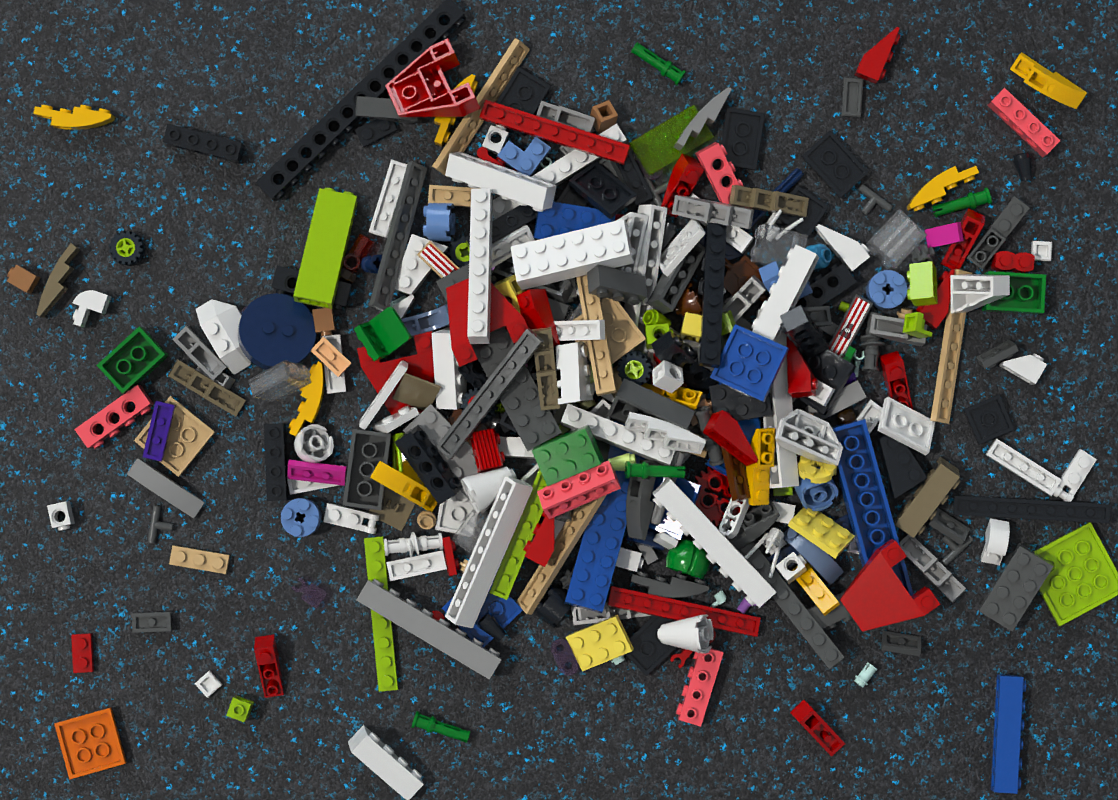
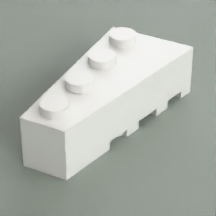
M450 327L432 333L435 384L441 386L436 396V409L457 410L464 403L462 398H466L464 395L467 393V380L458 371L459 365L451 348Z
M363 725L348 741L351 753L404 799L410 800L424 785L421 779L422 775L416 769H410L407 766L408 763L402 757L395 755L393 749L380 741V738Z

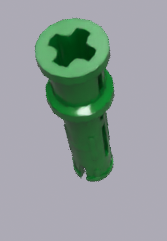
M638 42L631 50V53L660 71L661 76L668 77L677 86L686 74L685 70L681 71L673 65V62L663 60Z
M984 188L983 191L977 193L969 192L966 197L933 205L932 210L936 211L933 213L936 218L969 207L970 209H976V206L986 203L990 205L992 204L989 189Z
M626 461L625 478L669 477L684 479L685 466L648 465L646 462L640 464Z
M416 711L411 725L412 728L418 727L426 730L427 733H439L467 743L471 732L440 722L434 716L422 715L419 711Z

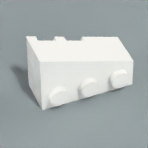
M414 234L411 235L402 260L395 291L414 295L430 274L432 269L417 254L431 240ZM431 241L438 249H440L444 254H446V252L448 251V246Z
M950 275L951 314L969 312L1010 295V275Z
M584 342L556 346L557 370H560L561 380L557 381V387H561V398H558V404L593 400L594 388L590 383L589 377L591 376V368L587 364L588 349Z

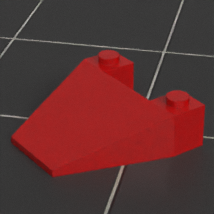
M448 38L430 46L385 85L399 117H464L481 109L469 82L453 90L450 89L443 72L460 65Z
M469 278L446 288L451 348L459 367L477 360L467 337ZM491 283L490 332L505 326L514 344L525 330L528 329L524 317Z
M432 331L413 336L417 350L416 355L381 362V359L373 361L367 354L365 347L357 348L361 368L377 393L380 392L402 360L408 363V369L405 373L431 383L435 382ZM402 378L384 402L391 415L398 413V410L405 406L413 407L392 399ZM417 408L419 414L424 411Z
M891 539L875 550L839 599L862 632L925 616L940 605L932 591L925 586L910 596L891 567L907 557L896 540Z

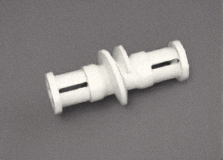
M411 532L410 538L384 539L385 556H388L390 553L409 552L410 557H412L414 551L419 555V550L427 551L428 549L437 548L443 550L441 533L434 536L416 537L415 533Z

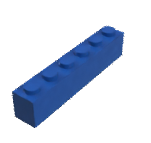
M997 674L991 790L997 793L1017 794L1018 789L1021 788V778L1018 777L1019 769L1022 768V758H1019L1020 750L1023 749V739L1020 736L1021 731L1024 730V719H1021L1022 711L1025 710V700H1022L1023 692L1026 691V681L1023 680L1024 677L1019 675Z

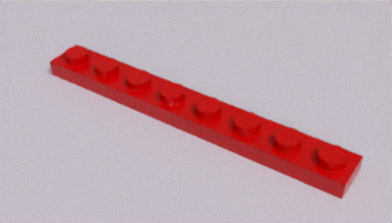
M485 100L479 116L481 120L625 165L631 148L628 144L489 100Z
M613 586L610 587L607 606L676 621L702 614L708 615L706 618L711 619L714 629L758 637L760 617Z

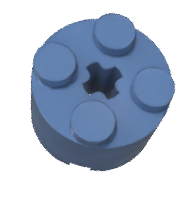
M429 203L428 206H424L423 214L426 217V225H423V236H427L428 240H454L451 235H455V213H451V208H454L453 203Z
M893 270L878 272L869 280L866 286L868 300L873 302L872 305L880 310L895 308L904 301L907 295V284L904 277ZM888 286V289L891 290V292L887 293V295L886 291L882 290V288Z
M799 476V486H794L803 507L806 509L810 508L812 511H821L830 507L833 504L832 500L838 496V489L833 478L829 482L815 484L811 483V479L805 478L804 480Z
M306 498L291 500L284 506L281 512L283 528L289 534L296 537L313 534L321 523L322 514L319 506ZM298 513L305 514L304 522L297 520L299 517Z

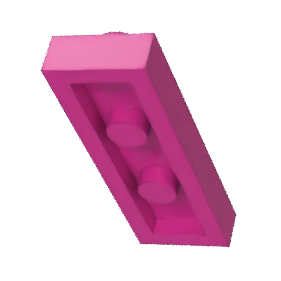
M289 460L287 479L345 486L346 466Z

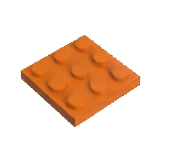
M112 707L54 723L69 780L127 763Z

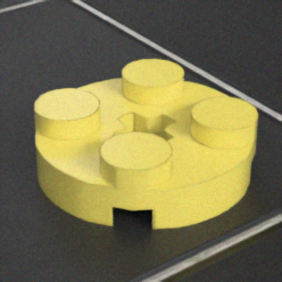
M800 456L798 474L804 480L805 478L811 479V483L815 484L826 483L832 480V476L837 473V466L809 460Z

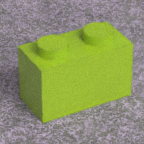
M929 261L909 264L910 271H907V280L910 282V289H907L908 300H911L914 306L938 304L937 268L934 263Z

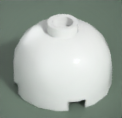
M318 424L304 427L296 435L294 441L297 456L305 462L312 463L326 460L332 454L334 448L332 436L329 437L326 432L328 430Z

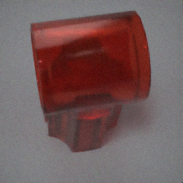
M359 234L349 253L343 259L345 268L350 272L358 271L361 268L362 259L367 256L374 242L366 236ZM350 258L357 259L355 267L348 266L347 262Z

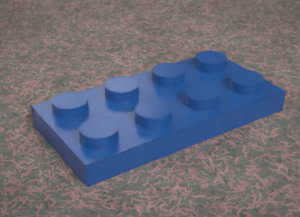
M553 201L552 208L545 209L543 212L538 211L534 238L544 239L615 221V216L609 219L597 208Z

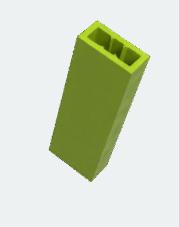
M319 188L293 295L295 302L329 309L333 308L357 207V196L347 191L340 193L332 188Z

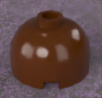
M693 281L687 284L675 307L677 315L681 314L684 317L685 313L688 312L702 316L703 297L702 295H697L698 287H692Z

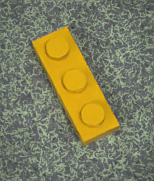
M806 563L807 571L796 578V581L823 615L826 616L838 607L840 603L810 565Z

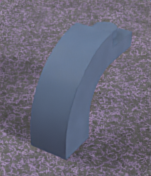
M448 304L429 312L401 319L411 338L417 334L433 332L448 327Z
M789 527L784 532L785 536L783 539L828 584L831 585L844 572L825 551Z

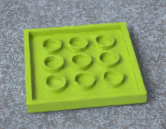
M1086 523L1034 551L1053 563L1054 566L1040 587L1039 592L1058 626L1073 620L1118 595V572L1091 523Z

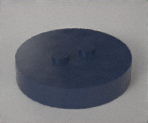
M267 294L252 301L244 310L238 326V341L244 355L256 366L269 371H286L300 365L310 354L316 339L314 318L309 309L303 303L295 302L294 297L285 294Z

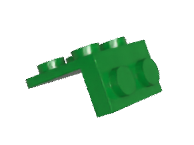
M392 306L386 308L369 322L354 328L357 338L363 343L367 354L373 361L387 357L411 339L409 331Z

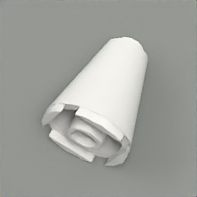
M503 467L461 479L466 495L468 494L469 502L477 513L482 512L495 501L505 476L517 479L512 468Z
M702 614L662 624L658 629L657 636L663 644L706 654L711 650L712 646H709V641L713 640L714 637L712 621L706 618L708 615Z

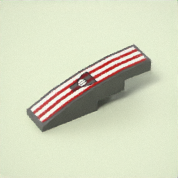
M858 294L854 296L828 343L829 350L842 358L845 356L873 302Z

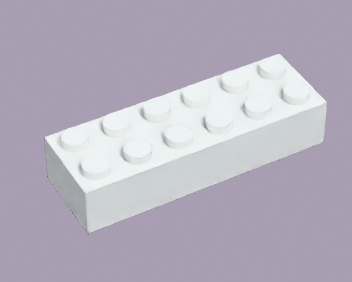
M624 219L511 246L516 282L521 290L587 275V272L597 265L616 268L634 263L629 232Z

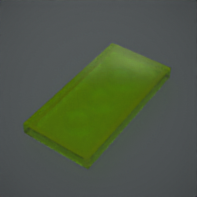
M694 105L629 143L649 176L679 159L682 153L686 155L714 137L705 123L696 138L689 135L684 147L680 151L674 148L683 130L698 113Z

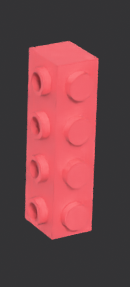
M608 460L553 485L546 486L537 491L543 511L551 519L619 490L621 487L615 470Z
M711 648L709 653L706 654L694 652L693 659H696L694 667L690 666L687 674L690 680L688 685L683 687L681 696H684L682 704H678L676 710L679 720L701 727L723 657V651Z

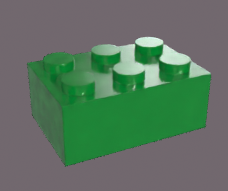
M995 271L984 273V275H1010V295L982 306V311L1036 315L1044 313L1046 275Z
M139 326L96 366L122 394H125L138 385L169 355L143 327Z
M589 425L540 444L532 450L547 486L598 466L604 461Z

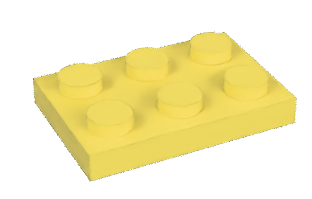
M803 507L788 524L794 531L835 559L855 537V535L834 522L831 518L820 511H812L810 508L806 509Z
M618 614L566 636L582 672L634 650Z

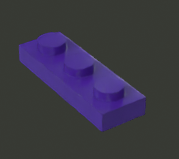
M159 401L155 402L143 452L144 458L163 462L176 405Z

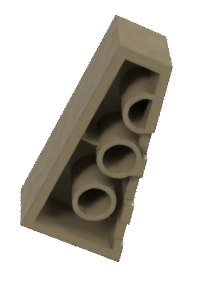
M941 456L936 461L938 467L929 471L926 475V483L919 485L913 495L914 499H910L895 519V525L913 538L916 534L920 535L926 527L924 525L928 519H933L937 513L935 509L939 504L943 505L949 497L947 495L951 488L954 490L961 481L959 480V469Z

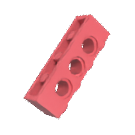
M1005 88L987 105L1042 158L1060 142L1044 124Z
M714 142L695 154L719 202L729 204L732 185L743 186V183L740 179H736L734 175L736 170L732 162L727 161L725 157L727 152L724 146ZM716 159L721 161L719 169L713 168V162ZM728 176L730 183L727 186H722V178Z
M136 385L74 430L87 448L94 447V449H97L104 444L103 440L108 436L112 438L120 432L119 429L124 425L128 427L136 421L134 418L139 414L143 416L151 411L150 407L154 403L142 386ZM133 402L135 410L130 413L127 410V405ZM114 413H117L120 417L119 422L116 424L111 420ZM99 424L104 427V431L100 435L96 433V426Z

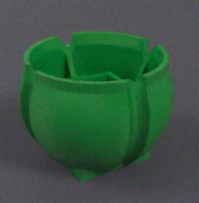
M680 540L675 548L668 551L666 568L677 572L680 570L683 574L704 579L710 567V561L706 557L708 553L703 548L699 550L691 541Z

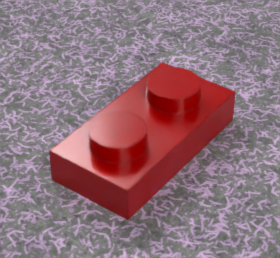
M450 537L442 538L448 576L457 575L456 570H460L458 559H454L453 551H456L455 542L450 540Z
M92 633L72 634L73 673L94 672Z

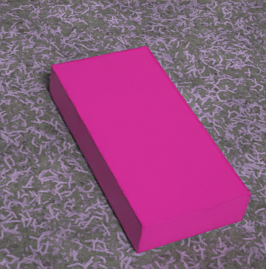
M961 222L925 230L928 248L964 241Z

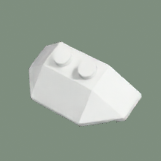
M629 212L618 220L624 219L628 228L634 263L614 269L636 274L648 215Z
M211 299L196 308L201 328L219 359L235 375L249 367L251 361L242 352L238 341V326L242 315L237 306Z
M795 409L780 420L775 437L780 447L809 460L838 466L843 446L838 441L829 422L800 409Z

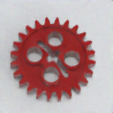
M707 467V473L700 471L702 478L695 477V480L698 482L697 484L702 485L695 505L711 522L714 521V525L717 527L724 516L720 508L721 504L728 505L729 500L725 498L731 499V495L728 493L729 483L727 476L716 470L712 471L710 467ZM711 479L719 481L718 488L711 487ZM707 488L708 490L716 494L722 492V496L725 498L718 500L717 495L705 492L704 489ZM709 496L712 499V505L706 506L703 503V497ZM736 507L733 509V516L739 514L740 507Z

